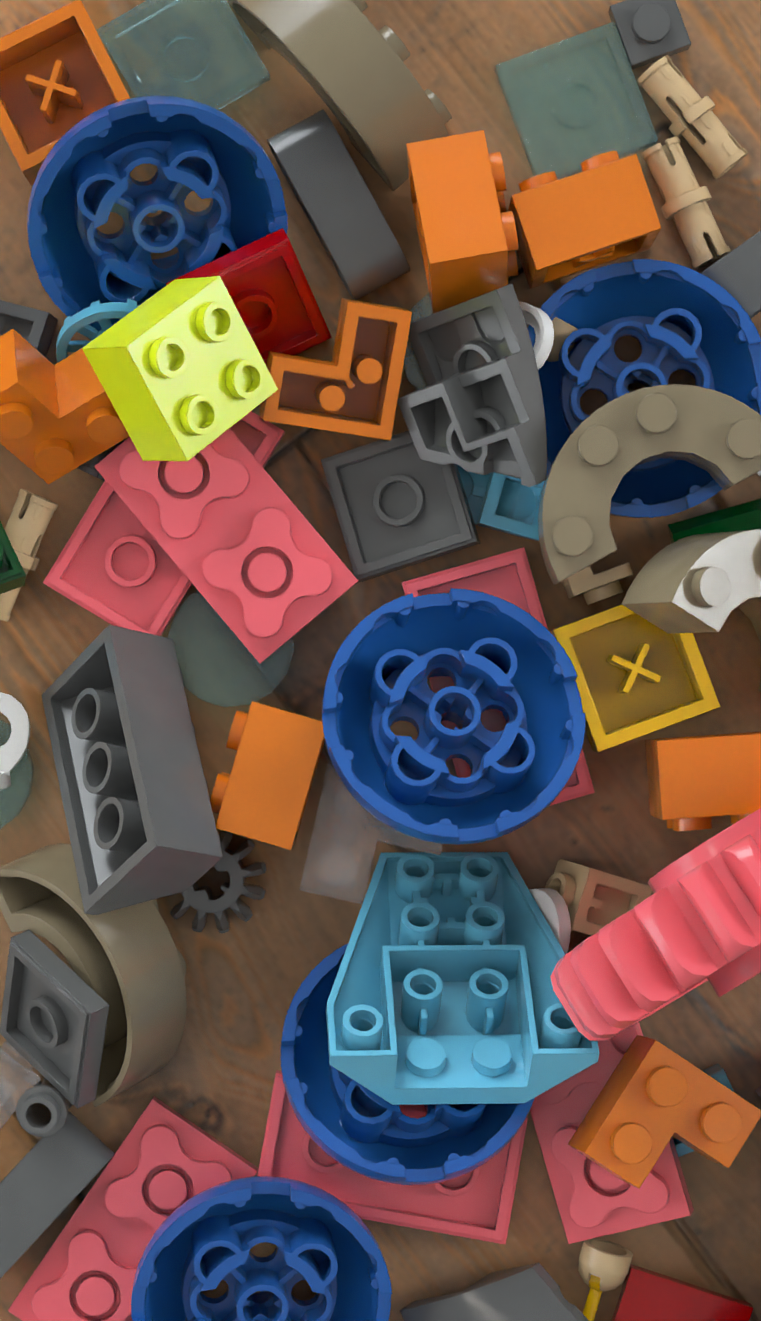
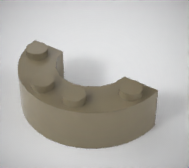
M228 0L229 5L269 50L272 48L280 53L311 85L338 119L349 136L351 144L392 191H395L409 178L407 143L449 136L445 124L452 119L450 112L431 90L426 89L424 91L410 70L403 63L410 56V52L401 39L386 25L378 31L362 13L368 7L365 0Z
M680 384L658 385L626 393L593 412L576 428L555 457L542 488L538 513L539 541L542 556L553 584L560 583L617 550L609 526L611 499L622 477L635 466L659 458L686 460L707 471L724 491L761 471V415L729 395L708 388Z
M761 529L697 534L679 539L666 546L653 556L637 574L626 593L622 605L668 634L719 632L730 612L738 607L751 620L761 643ZM760 680V685H759V690H758V691H760V692H761V680Z
M59 843L48 845L1 866L0 910L11 933L30 930L32 933L46 938L64 955L73 971L109 1004L96 1100L92 1101L94 1107L105 1103L158 1073L169 1063L179 1047L186 1023L187 1001L184 980L186 963L182 954L176 949L171 934L158 912L156 899L99 915L85 914L71 844Z

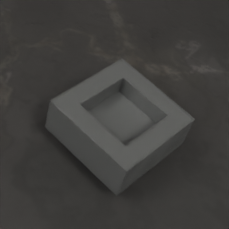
M625 0L611 5L608 13L629 71L656 62L666 55L672 56L689 50L691 46V41L676 0Z

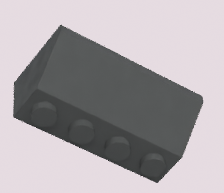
M108 625L42 694L84 913L90 915H99L186 891L223 857L220 836L215 825L207 780L201 764L195 738V727L191 720L183 685V675L179 668L173 639Z

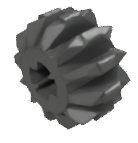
M221 830L219 836L223 857L214 867L217 871H228L230 884L225 882L221 886V890L225 893L219 896H212V891L208 886L199 887L197 882H195L188 890L181 892L184 899L170 911L171 916L174 919H178L190 907H193L197 910V913L192 922V930L196 932L203 931L207 923L208 913H214L216 927L220 933L228 932L230 930V919L227 912L229 907L238 918L247 922L253 916L250 907L239 898L240 895L254 900H262L266 893V890L260 885L246 882V877L259 876L267 870L265 862H254L244 866L241 859L251 853L255 847V843L251 839L244 841L233 852L228 849L233 833Z

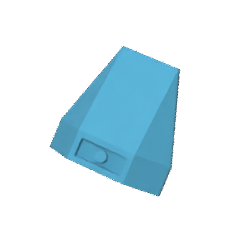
M384 852L380 854L327 1001L326 1017L329 1064L392 1105L526 1103L598 1062V1041H589L578 1032L553 991L550 976L557 962L565 955V952L508 852Z

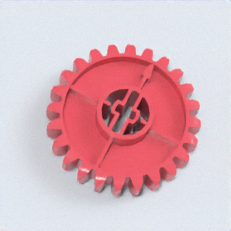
M761 808L700 844L650 878L647 883L654 892L653 895L634 906L629 912L604 926L596 934L581 942L557 962L550 976L553 991L578 1032L589 1041H607L706 981L710 982L720 998L761 973Z

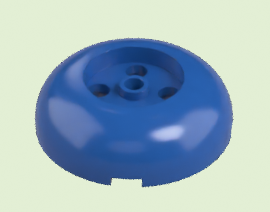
M159 95L141 96L109 104L94 111L70 128L57 141L44 159L31 190L27 213L28 243L39 280L54 304L67 317H72L77 312L90 307L92 302L98 300L101 303H126L127 299L137 301V305H141L165 287L167 282L281 228L284 229L286 234L288 230V215L279 177L268 155L251 133L237 121L209 105L191 99ZM150 163L157 166L155 175L148 181L140 182L130 176V172L141 164ZM194 191L201 199L211 198V202L205 210L194 212L185 207L184 201L186 196ZM158 210L162 211L154 217L146 216L149 213H156ZM110 212L117 213L123 218V225L116 233L104 234L97 229V227L108 222ZM175 247L178 249V253L160 259L151 258V252L164 253ZM111 318L112 326L121 318ZM98 321L88 324L97 331L102 330Z
M632 259V261L610 264L597 269L593 268L564 284L540 308L549 316L551 321L557 317L578 329L565 339L558 361H545L544 365L538 370L546 420L547 474L555 457L570 435L590 416L582 411L580 406V398L588 390L596 389L601 391L608 403L629 393L627 386L631 383H641L646 388L668 385V379L673 372L685 370L693 375L695 386L729 395L761 415V337L747 312L732 295L712 279L695 270L679 264L652 259ZM529 325L527 329L532 347H534L536 334L534 328ZM631 336L639 341L641 355L636 361L623 362L616 356L614 345L619 338ZM575 343L573 349L568 353V348ZM659 458L635 466L622 477L611 499L610 515L628 518L667 516L701 504L716 495L722 488L707 471L686 460Z
M451 588L449 593L427 594L413 597V593L388 602L370 613L350 632L338 649L326 679L322 700V725L327 751L335 771L352 797L366 811L392 829L423 841L440 844L460 845L493 840L525 826L538 817L560 794L571 777L581 753L586 727L585 713L582 710L581 697L576 683L578 675L570 658L557 639L533 616L510 602L483 592ZM451 677L454 686L445 687L434 693L428 686L427 678ZM488 709L501 711L506 721L504 730L499 732L487 730L482 725L481 714ZM445 720L451 721L457 727L455 726L454 730L449 729L440 722ZM398 721L410 722L416 727L418 737L414 741L411 736H397L391 731V726ZM452 758L465 760L470 766L471 776L458 778L451 775L445 762Z
M348 943L336 949L324 958L301 983L289 1006L283 1026L281 1040L283 1083L292 1109L304 1130L325 1153L341 1165L358 1174L387 1183L401 1185L440 1183L467 1174L488 1162L513 1139L524 1123L535 1098L526 1103L428 1104L424 1105L427 1111L425 1117L418 1119L410 1118L401 1112L399 1105L390 1104L329 1064L326 1006Z
M255 1176L227 1181L208 1188L187 1200L164 1220L147 1244L138 1264L133 1282L131 1316L132 1321H389L392 1288L387 1265L376 1239L360 1217L345 1203L332 1194L302 1181L284 1177ZM268 1242L276 1245L275 1251L267 1257H258L250 1252V1249L258 1243ZM222 1279L228 1284L227 1291L218 1298H209L201 1292L216 1289ZM306 1280L312 1292L317 1294L310 1300H298L291 1293L293 1286L297 1282Z

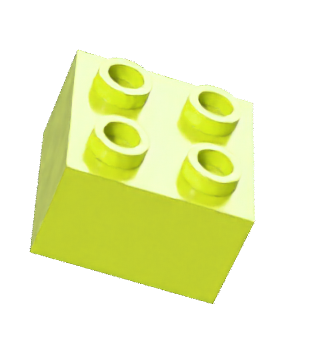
M220 276L174 279L82 348L143 461H189L278 390Z

